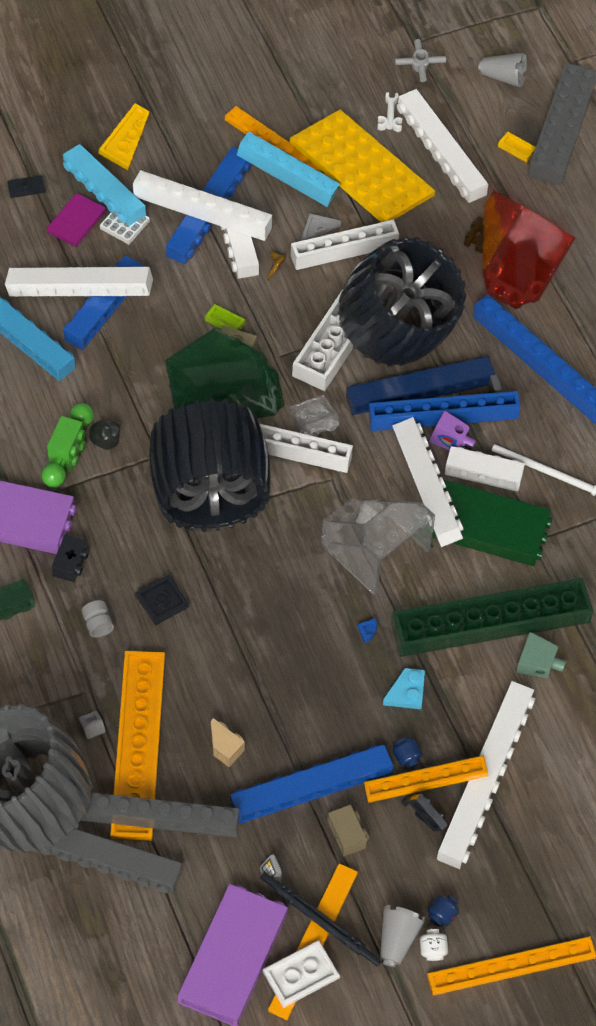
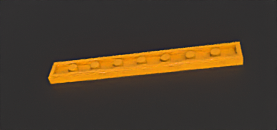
M338 864L317 909L333 921H336L358 875V871ZM311 920L297 951L318 940L324 946L329 933ZM275 994L268 1012L288 1021L296 1002L283 1008Z
M591 936L427 973L432 995L434 996L595 959L596 952Z

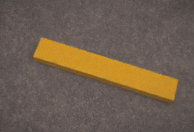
M483 755L364 782L367 800L370 803L488 777L489 775Z

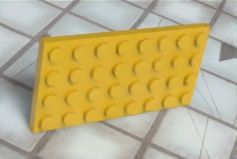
M341 109L290 137L289 143L329 178L340 183L339 186L380 222L395 220L435 195V190Z

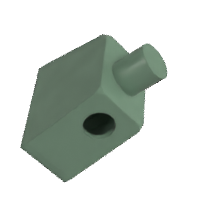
M530 632L516 673L548 678L551 669L563 672L566 661L556 657L557 645Z

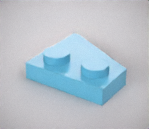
M405 668L385 696L383 705L421 709L425 670Z

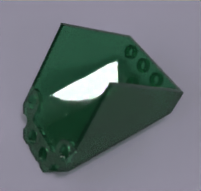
M213 328L165 360L175 410L181 408L183 403L186 406L195 404V400L198 399L199 403L209 402V398H213L214 402H222L223 399H227L229 403L239 402L242 407H249L250 411L254 412L257 418L276 415L285 403L279 375L275 369L268 365L266 356L262 352L216 328Z

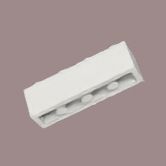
M220 226L221 230L225 231L223 234L224 242L229 246L227 247L229 258L233 260L231 262L232 271L236 272L237 278L259 275V262L251 236Z
M451 446L445 475L518 492L525 463Z

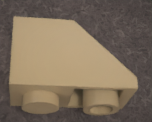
M214 718L211 720L213 756L230 767L244 752V739L239 734H234L228 730V727L223 722H218Z

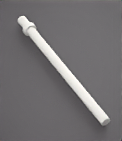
M496 444L492 448V451L512 460H518L525 463L526 466L586 490L591 495L596 496V485L588 484Z

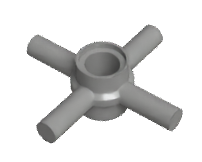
M416 39L414 41L415 51L412 58H395V65L412 64V68L419 72L420 81L425 82L427 80L425 71L430 63H446V56L428 57V52L422 49L421 40Z

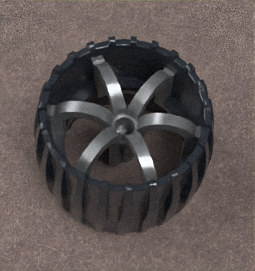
M407 236L397 240L392 239L370 252L348 277L338 301L340 303L337 314L340 316L339 325L345 332L344 337L353 344L352 348L364 354V358H370L376 364H387L389 367L394 365L404 366L431 353L449 336L456 326L465 307V281H462L460 276L461 270L456 268L453 258H449L442 248L438 249L433 246V242H425L418 237L412 239ZM377 284H388L396 288L395 292L388 298L386 308L383 305V300L380 301L377 295L378 290L375 288ZM414 307L420 312L421 328L403 323L404 320L402 319Z
M209 398V402L199 403L198 399L195 400V404L186 406L183 403L179 409L174 410L171 408L166 416L161 415L159 422L154 423L149 446L150 475L159 508L163 517H166L169 523L174 522L179 528L186 526L190 531H193L194 528H201L202 532H206V528H215L216 531H220V527L229 525V528H234V524L238 522L245 524L248 518L257 517L258 511L265 509V504H268L270 496V459L266 440L254 412L250 411L249 407H242L239 402L229 403L227 399H223L222 402H214L213 398Z

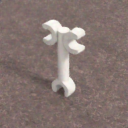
M387 92L385 101L388 103L387 118L378 116L377 130L382 131L387 128L401 132L402 125L397 124H402V118H394V108L398 102V93L395 94L394 98H390L389 92Z

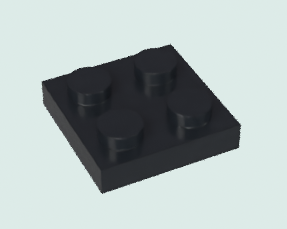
M170 575L135 592L136 598L155 626L189 608V603Z

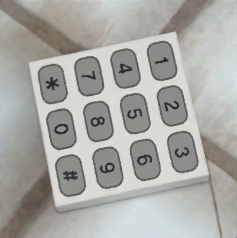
M113 212L100 224V229L129 245L150 222V218L144 216L129 226L125 222L122 223L118 219L117 214Z

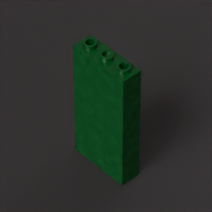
M443 480L446 486L443 491H448L452 502H449V505H454L458 515L455 516V520L460 519L464 529L460 531L463 539L455 541L453 544L535 567L536 560H541L543 549H540L541 544L545 545L547 540L546 528L550 529L553 518L550 517V509ZM428 516L423 535L438 539Z

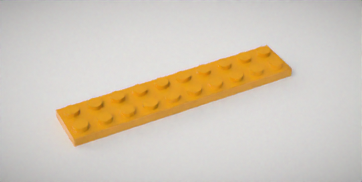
M125 651L114 795L155 799L165 652ZM111 823L110 836L111 839L152 841L153 828Z

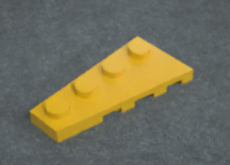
M135 103L100 147L98 154L128 170L150 111Z

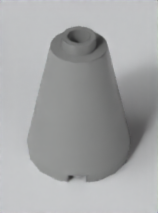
M514 53L484 57L479 62L478 69L482 75L515 87H522L525 81V77L522 76L524 71H527V56L524 55L525 53Z
M385 905L383 910L380 959L384 960V965L395 967L396 964L400 965L423 926L425 917L419 919V914L401 907L391 910V905Z

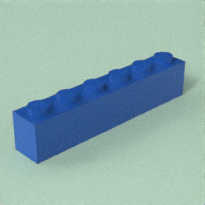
M124 256L121 261L116 263L115 267H143V264ZM91 296L87 298L81 310H78L72 321L65 325L63 329L65 341L84 350L127 296Z

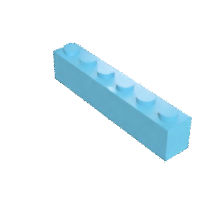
M248 131L239 145L237 156L324 206L328 207L335 197L340 183Z
M80 144L63 154L64 168L74 174L76 180L81 181L89 192L94 193L98 201L103 202L111 213L115 212L122 223L125 222L131 226L146 216L145 205Z

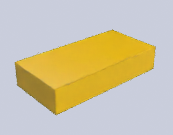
M507 132L498 142L499 148L526 163L533 156L536 148L510 132Z

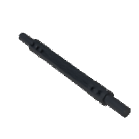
M263 872L260 879L276 890L275 893L358 956L361 954L376 967L381 963L382 960L368 950L366 945L286 884L278 882L268 873Z

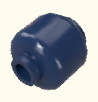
M407 736L394 743L393 753L400 766L408 765L411 768L420 763L418 759L422 757L423 753L416 739H410Z
M438 895L428 906V918L439 927L450 925L459 913L456 906L458 902L450 895L447 897Z

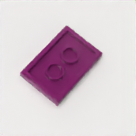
M76 193L46 228L47 233L77 247L104 215L106 208Z

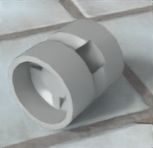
M93 601L82 608V614L87 622L86 626L91 637H102L113 631L114 625L104 601Z

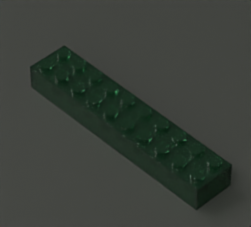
M583 578L393 611L391 625L399 655L404 657L520 636L530 632L536 633L591 622L594 611Z

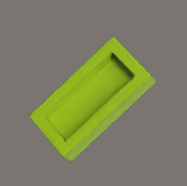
M216 304L205 315V321L219 328L226 326L240 331L245 325L244 318Z

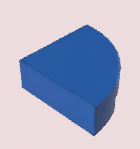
M376 618L357 624L364 643L369 642L376 634Z

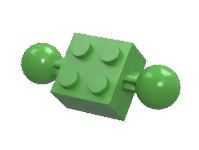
M86 403L74 405L70 411V418L61 416L47 445L49 464L43 468L41 477L43 482L49 487H59L64 483L66 479L65 471L71 473L73 467L78 465L80 452H83L86 447V441L84 440L85 430H83V427L88 426L94 418L93 409Z

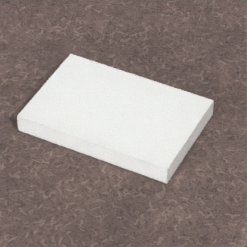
M319 940L263 969L266 979L283 1008L340 978Z

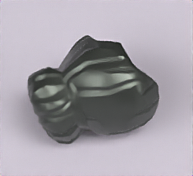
M98 421L91 426L89 438L94 445L110 450L119 443L120 425L115 421Z

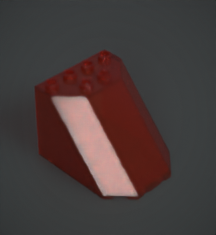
M493 190L484 205L482 271L487 294L505 304H509L514 309L521 308L522 305L529 302L539 301L574 242L575 237L548 219Z

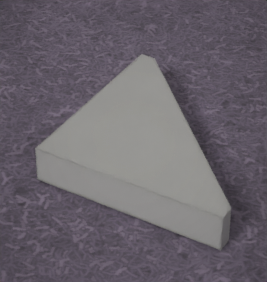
M309 214L301 241L316 238L340 227L341 220Z

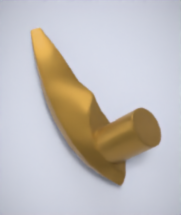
M275 251L270 253V257L275 261L267 280L283 264L285 255H280Z

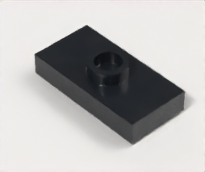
M42 175L7 181L10 198L45 193Z

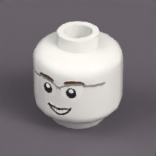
M439 929L426 930L427 934L420 937L421 955L427 961L443 960V956L448 954L447 936L439 933Z

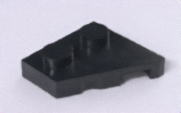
M418 794L405 797L401 801V804L405 807L410 804L417 811L415 816L434 832L442 831L448 825L444 820L443 814L433 808L427 796Z

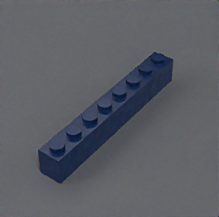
M478 357L474 360L460 361L456 364L442 365L437 368L424 369L419 372L406 373L401 376L388 377L378 381L373 380L360 385L354 384L346 388V400L353 416L369 412V403L427 399L488 386L490 376L495 375L489 357Z

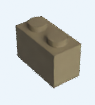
M348 805L328 813L327 822L343 857L366 849L369 837L366 829H362L359 824L361 820L357 810L353 811L352 806Z

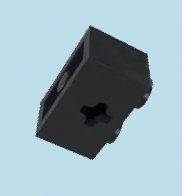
M64 535L52 564L53 577L75 582L77 576H81L83 571L82 563L84 560H87L89 555L87 540Z

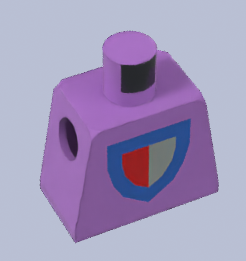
M444 411L429 442L450 451L451 446H463L471 450L476 440L466 436L470 428L468 425Z

